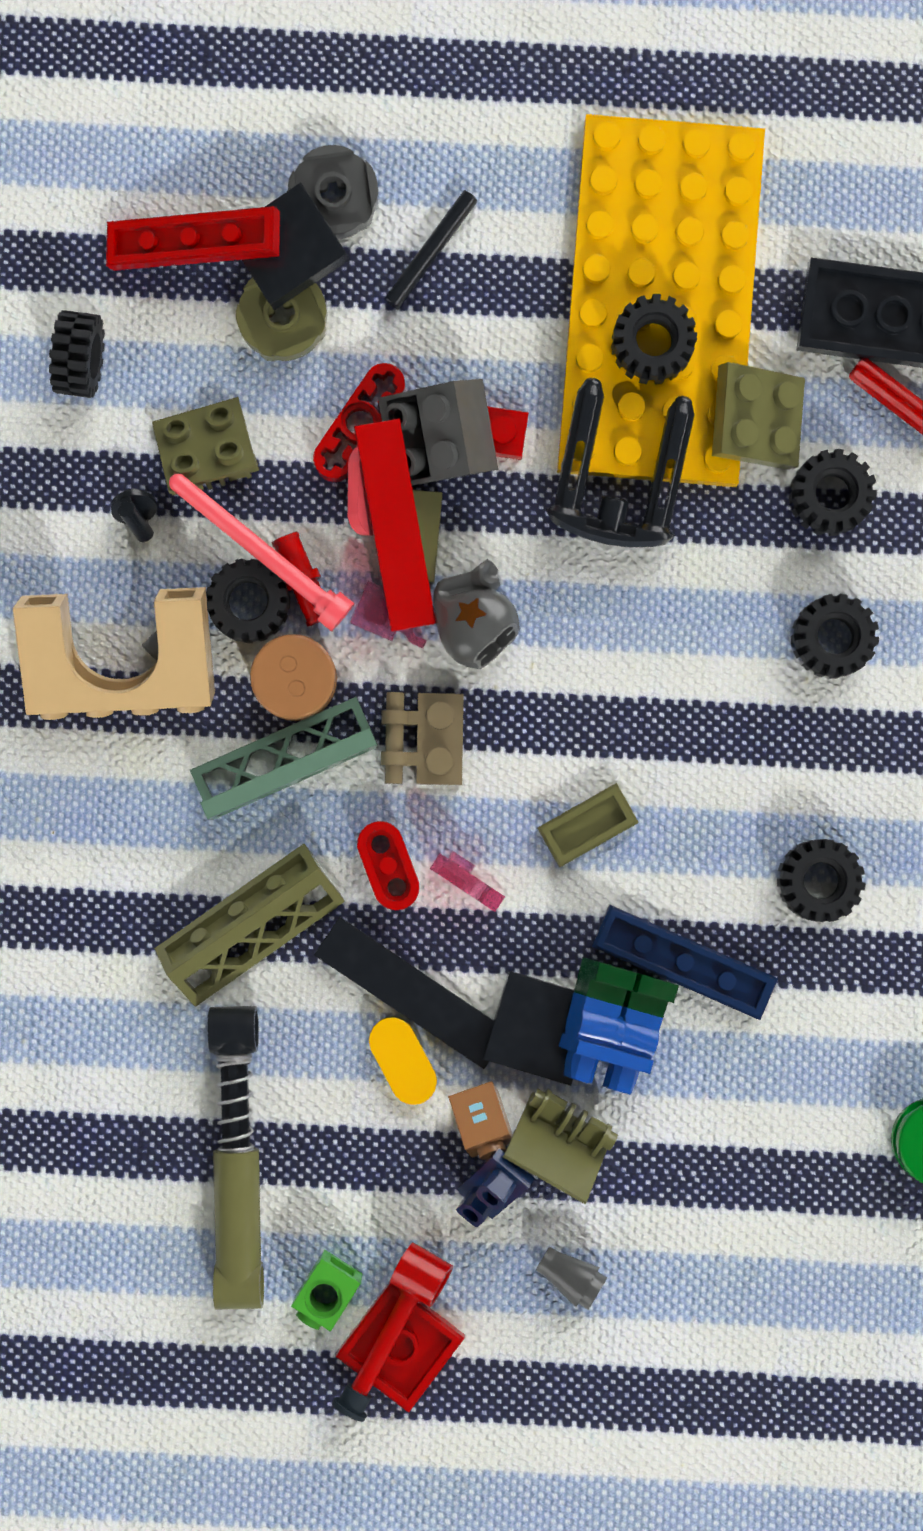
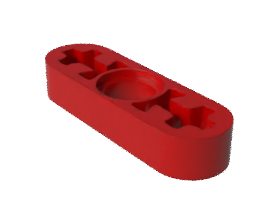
M380 363L373 366L364 376L317 445L313 460L318 474L323 479L329 482H341L348 478V462L353 451L351 446L348 444L342 453V459L345 463L343 468L334 466L331 471L327 470V461L324 458V454L329 452L334 455L341 447V439L336 438L339 432L348 442L357 445L355 434L347 428V420L352 413L363 411L372 417L373 423L382 421L381 414L378 413L376 408L369 402L361 400L364 395L367 396L370 402L373 400L378 391L377 384L374 381L377 378L384 381L388 376L393 377V387L396 390L393 394L405 392L404 376L396 366L389 363ZM385 391L381 397L393 394L388 391Z

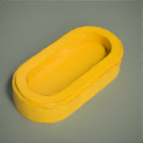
M386 1017L378 1021L370 1033L369 1045L393 1093L400 1101L406 1104L417 1105L424 1103L433 1095L436 1089L437 1076L413 1028L407 1021L399 1017Z

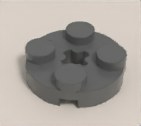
M326 145L308 152L303 157V162L297 166L295 172L293 169L288 181V191L301 182L337 239L351 237L369 227L379 200L377 178L371 165L367 161L365 163L361 157L354 154L353 150L345 146ZM332 182L337 183L339 190H346L345 196H341L339 202L330 203L329 199L321 197V193L328 191V184Z

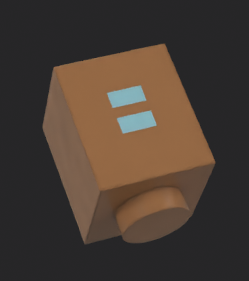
M492 1081L448 1096L464 1148L471 1157L479 1155L481 1160H486L498 1148L503 1152L506 1151L505 1146L509 1144L513 1134L499 1091Z

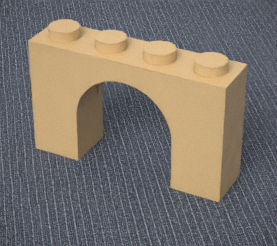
M206 587L159 589L154 600L159 652L158 660L145 673L129 679H113L102 676L90 669L81 660L75 649L72 637L68 594L21 596L13 607V616L26 715H40L42 719L55 720L66 717L68 713L86 712L88 717L100 718L109 716L114 711L131 710L132 714L142 716L157 713L159 709L177 708V711L180 713H196L204 710L205 707L211 706L215 694Z

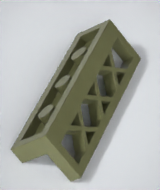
M304 843L154 949L166 975L196 1007L344 903L345 900L323 872L314 855ZM319 885L327 892L325 897L313 905L302 904L304 896ZM287 916L285 925L278 930L264 931L266 922L273 917ZM236 943H250L248 951L241 956L226 957L228 949ZM200 969H212L210 978L195 988L186 980Z

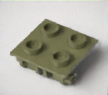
M239 397L152 421L168 492L172 496L177 495L169 486V479L174 474L184 475L201 490L204 489L203 484H206L208 490L213 489V481L219 480L221 486H225L226 477H229L230 481L244 477L249 479L252 478L251 473L260 471L256 456L253 453Z
M537 1088L528 1099L503 1158L586 1204L606 1151L612 1149L618 1134L611 1131L612 1125L605 1124L593 1116L586 1123L585 1120L588 1115L586 1110H583L578 1118L573 1115L576 1108L574 1103H571L565 1111L567 1101L556 1096L549 1089L543 1092Z

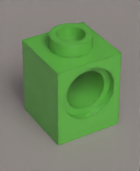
M324 1249L292 1302L291 1307L297 1310V1318L313 1329L319 1330L322 1326L331 1332L360 1286L363 1273ZM328 1284L336 1290L338 1298L329 1304L320 1303L315 1299L312 1290L317 1285Z

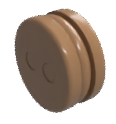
M289 634L274 638L259 650L252 663L250 681L256 699L267 711L284 720L302 721L322 712L329 705L337 687V672L333 660L321 644L307 636Z

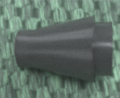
M552 1247L548 1248L535 1270L542 1274L575 1307L580 1304L587 1310H589L607 1280L606 1276L598 1272L600 1267L558 1252Z

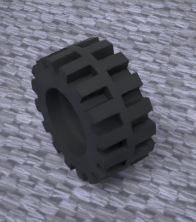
M237 559L235 563L223 565L221 567L222 570L218 574L215 573L211 578L212 583L210 587L207 586L206 591L207 610L214 625L227 637L237 642H262L267 640L270 635H275L280 630L283 622H286L288 608H290L288 590L285 582L259 560ZM250 582L259 585L266 592V609L255 619H239L230 610V595L240 584Z

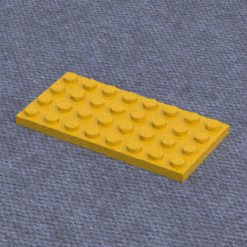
M586 114L557 473H561V463L564 458L577 391L587 378H596L602 383L604 401L588 475L652 480L667 410L675 398L686 396L692 401L695 416L680 483L737 487L739 484L740 461L712 456L718 366L727 362L748 366L765 128ZM653 294H661L660 300L667 301L669 296L675 298L674 305L679 308L684 304L688 309L687 317L694 318L696 323L694 332H697L695 349L685 369L681 370L677 377L671 381L669 378H666L663 384L655 385L654 380H648L647 384L639 383V377L634 375L630 379L626 376L627 370L624 367L619 369L616 364V354L612 355L611 349L614 327L619 314L623 313L624 307L630 302L632 305L635 304L637 298L644 295L646 300L651 299ZM655 323L647 324L641 327L636 334L638 347L647 355L659 356L667 352L671 347V336L662 325ZM578 441L576 444L570 474L578 475L584 441ZM669 459L666 463L663 477L664 482L670 481L674 463L673 459Z

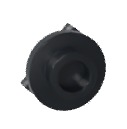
M128 489L116 495L110 506L113 518L120 523L126 524L139 542L149 541L153 537L154 532L148 520L157 511L154 496L149 492L139 489Z

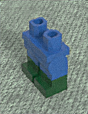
M582 957L566 1021L565 1033H562L559 1047L568 1050L564 1075L577 1081L592 1084L598 1061L608 1062L602 1086L631 1095L639 1072L651 1073L654 1062L651 1058L658 1046L659 1030L668 1002L674 1003L679 985Z

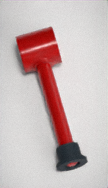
M414 1242L409 1245L390 1279V1284L397 1287L401 1294L353 1384L347 1383L341 1396L333 1399L332 1404L338 1411L356 1421H365L367 1414L364 1411L372 1398L369 1392L417 1302H422L429 1307L434 1304L453 1270V1265Z

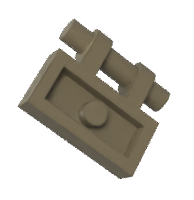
M387 692L386 710L381 711V725H386L385 751H381L380 765L385 766V784H403V766L417 767V785H462L464 694L418 693V711H404L405 693ZM404 726H417V752H403Z

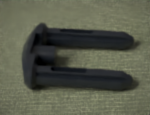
M587 378L577 391L564 458L561 463V473L553 506L546 508V512L550 520L562 529L602 544L629 548L665 545L675 536V533L670 529L695 416L692 401L689 397L678 396L667 410L643 523H624L629 501L602 495L598 517L589 516L582 513L581 506L602 411L604 393L600 380ZM578 441H584L576 486L569 488L568 482L576 444ZM669 459H673L674 463L665 503L662 506H658L666 463Z

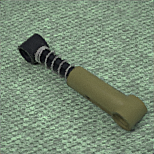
M257 1006L210 1007L208 1012L209 1051L216 1054V1060L218 1061L216 1067L221 1070V1083H218L216 1086L221 1088V1102H218L217 1105L221 1106L222 1120L218 1121L217 1124L222 1125V1139L218 1141L219 1144H222V1147L213 1151L216 1258L213 1272V1302L215 1310L262 1309L264 1303V1267L261 1261L259 1149L250 1143V1135L254 1130L249 1126V1117L254 1112L249 1108V1098L253 1095V1092L249 1089L248 1079L253 1075L248 1070V1065L252 1061V1053L258 1051L259 1044Z

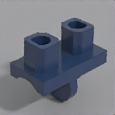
M500 1148L467 1176L457 1189L465 1197L456 1211L474 1227H479L488 1216L491 1219L497 1216L524 1193L535 1179L530 1173L525 1172L523 1168L503 1158L505 1152Z

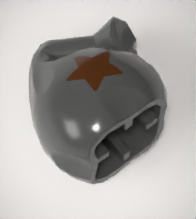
M488 559L471 572L440 580L433 594L436 626L442 645L457 663L475 669H482L491 663L515 640L520 631L516 608L506 595L497 592L500 587V581L496 576L499 570Z

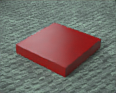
M390 1281L336 1352L335 1357L356 1373H359L401 1294V1291L390 1284ZM417 1302L373 1386L409 1413L465 1339V1334L422 1302Z

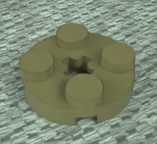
M253 277L247 282L243 288L244 293L240 297L239 305L237 303L236 320L247 345L259 353L262 358L267 361L295 360L311 352L322 341L326 333L328 314L323 293L316 283L283 304L285 309L293 308L295 314L289 317L290 322L288 324L281 325L280 322L273 323L270 320V317L275 315V310L270 306Z

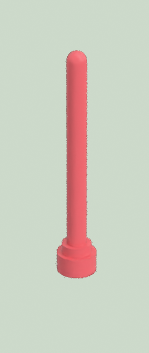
M174 474L170 477L169 486L176 494L315 606L313 611L319 615L317 620L331 632L352 609L355 603L342 592L336 594L331 589L328 592L323 590L184 475Z

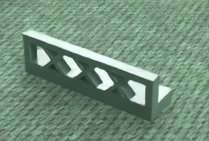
M354 697L191 769L190 772L203 800L200 804L208 820H215L376 749L379 746L357 697ZM353 710L361 732L343 740L328 735L334 718ZM327 721L323 732L311 728ZM305 731L320 737L315 752L298 758L287 753L293 735ZM285 739L281 751L270 747ZM326 740L334 742L333 744L323 748ZM263 749L279 755L272 771L259 777L245 772L252 753ZM243 758L239 769L227 765ZM284 758L293 761L282 766ZM218 768H224L237 774L232 788L216 796H212L203 776ZM243 776L252 779L240 785Z

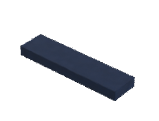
M612 905L608 906L591 945L598 950L758 1020H761L778 978Z

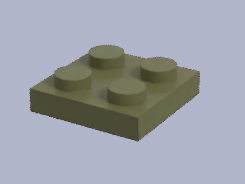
M731 362L719 365L712 456L786 470L798 468L805 378Z

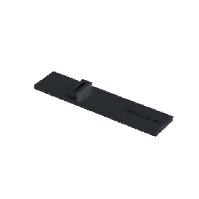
M339 916L314 953V956L485 1069L489 1061L483 1060L482 1057L494 1020Z

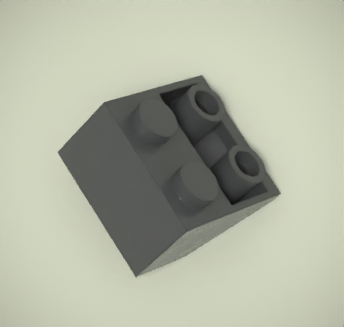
M483 379L455 380L378 398L382 421L400 418L412 486L499 470Z

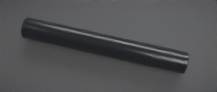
M463 190L385 296V301L393 308L399 309L476 205L478 201L471 193Z

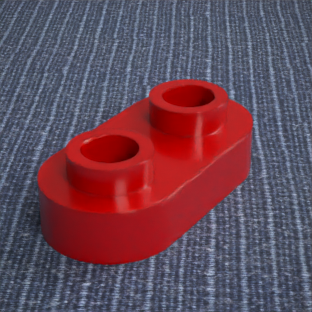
M377 821L368 824L359 834L357 848L377 901L387 909H405L417 899L420 884L400 831L388 822ZM379 835L387 837L390 843L389 849L384 853H377L372 847L374 838ZM394 878H400L405 882V892L400 896L392 895L389 892L388 884Z

